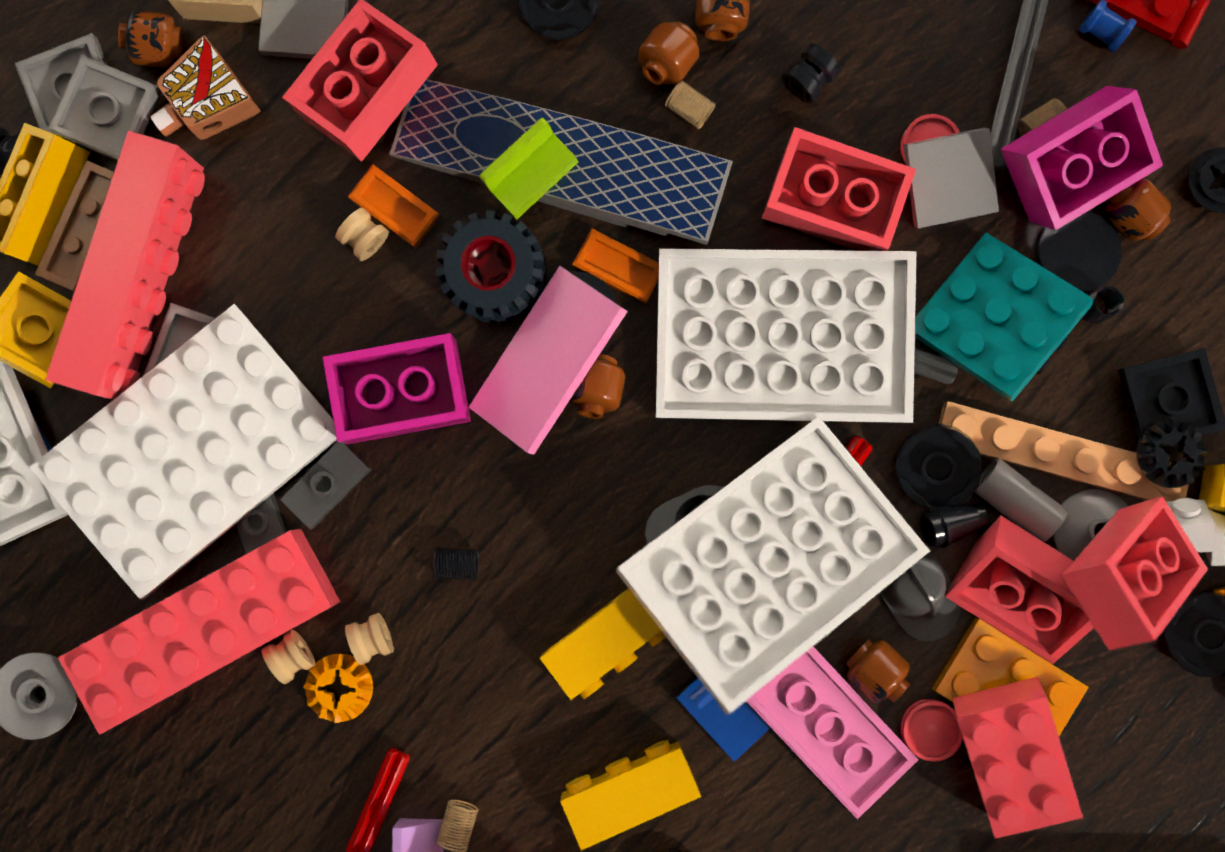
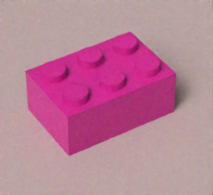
M1114 86L1102 88L1001 148L1029 222L1053 230L1059 229L1163 166L1137 89Z
M451 333L323 357L337 442L348 445L471 422L457 341Z

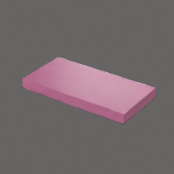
M559 266L471 402L469 408L524 451L534 455L628 311Z
M811 647L746 700L857 819L919 760L814 647Z

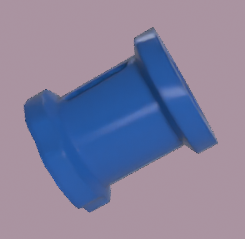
M1099 0L1078 31L1082 34L1086 32L1091 33L1108 45L1107 50L1114 53L1130 34L1137 21L1133 18L1124 19L1107 7L1106 0Z

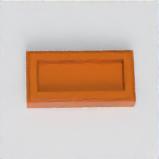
M372 164L348 195V198L360 208H364L372 217L415 249L441 217L437 211L374 164Z
M591 228L572 264L573 268L584 273H590L603 280L606 285L645 305L659 281L658 262Z

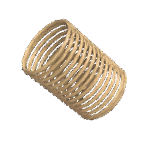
M683 81L676 85L665 103V107L670 108L672 112L677 113V115L684 118V120L694 125L697 129L703 126L716 105Z
M1052 99L1030 112V114L1019 119L1018 130L1021 136L1026 134V132L1028 133V130L1030 132L1050 120V118L1052 119L1060 112L1062 113L1067 110V108L1060 100Z
M449 800L436 843L450 851L466 852L479 809L468 802Z

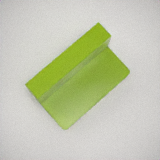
M541 118L486 168L479 177L488 190L517 220L579 162L577 157L553 133L549 123L544 118Z

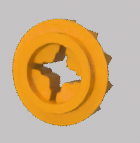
M331 654L320 659L309 670L303 687L306 692L307 705L317 713L318 718L333 721L334 723L353 720L367 708L372 698L373 680L365 664L359 665L354 656L348 654ZM338 670H340L339 677H341L342 684L349 686V688H356V690L342 694L338 706H336L334 693L327 691V689H322V687L335 682Z

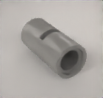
M1000 458L993 460L983 470L979 485L974 493L1017 526L1043 542L1055 534L1068 514L1067 509L1037 486L1032 485L1028 479Z

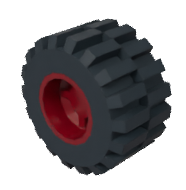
M486 211V217H479L477 212L468 215L470 221L464 225L460 220L453 225L456 230L452 236L447 233L444 235L441 241L445 244L444 250H438L436 259L440 262V267L436 268V274L442 281L440 287L444 294L463 313L471 318L475 317L481 322L490 323V320H496L498 323L507 322L508 317L514 316L517 319L524 315L522 310L527 306L531 309L535 305V297L538 293L540 294L544 287L543 278L547 277V268L544 264L546 259L534 234L530 232L523 222H516L513 216L504 213L500 217L495 211Z

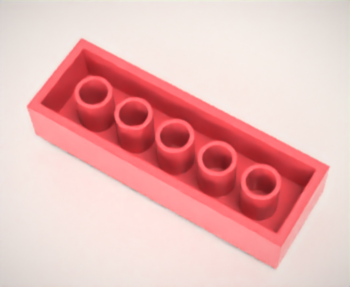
M127 132L45 380L114 400L140 379L138 368L142 356L149 352L152 345L153 333L151 328L155 316L162 312L166 302L164 289L168 276L173 275L178 266L179 254L177 249L181 237L185 236L190 229L192 222L190 209L194 197L200 195L205 181L204 167L178 145L135 132Z
M301 529L290 530L58 657L100 735L337 605L341 601Z

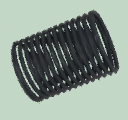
M1103 286L1087 294L1093 298V305L1082 318L1086 322L1097 324L1118 315L1124 307L1122 292L1113 286ZM1096 296L1105 301L1107 306L1106 314L1097 308L1095 303Z
M436 547L433 557V577L476 580L479 565L478 549Z

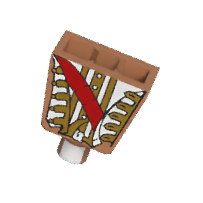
M204 35L158 79L157 86L169 103L153 113L150 118L165 137L185 124L200 140H203L255 116L261 110L216 48Z

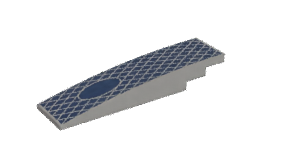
M427 79L404 108L390 151V156L484 184L479 177L480 174L539 119L544 118L549 123L553 133L577 157L579 163L538 201L625 228L627 225L663 236L669 233L705 245L708 244L733 163L731 160L606 124Z

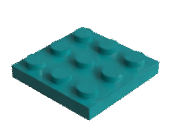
M985 233L915 317V338L1012 403L1093 305V298L995 237Z

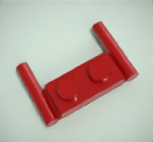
M1083 0L1092 1L1095 5L1099 2V0ZM1190 0L1106 1L1107 7L1124 19L1133 18L1137 21L1135 25L1165 40L1171 41V44L1176 48L1186 49L1211 0H1192L1191 4H1189Z

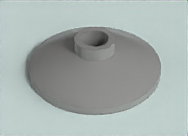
M1099 489L1083 490L1069 496L1061 503L1068 510L1067 517L1052 536L1056 550L1074 561L1095 537V526L1099 523L1105 526L1119 509L1128 507V505L1117 495Z
M40 652L27 653L13 658L0 669V725L7 732L22 739H42L57 733L70 721L76 710L78 695L57 657ZM39 686L45 689L46 699L44 701H40L36 697V689Z

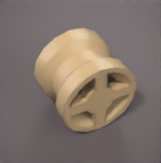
M359 208L341 224L335 238L343 245L349 244L353 248V254L360 261H365L383 245L389 231L382 224H374L371 221L370 213L364 208Z
M380 613L369 616L368 621L363 624L354 622L345 626L350 650L359 665L369 662L373 655L382 654L385 656L394 652L390 632Z
M295 630L285 633L283 641L277 645L269 644L262 649L266 665L282 684L292 681L295 673L299 670H308L315 665V659L309 646Z

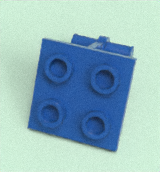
M698 677L676 696L679 702L734 762L771 728L746 701L726 715Z

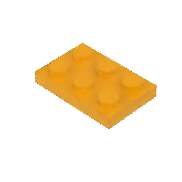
M975 617L931 689L953 702L952 698L1038 676L1046 694L1058 736H1060L1089 687L980 618Z

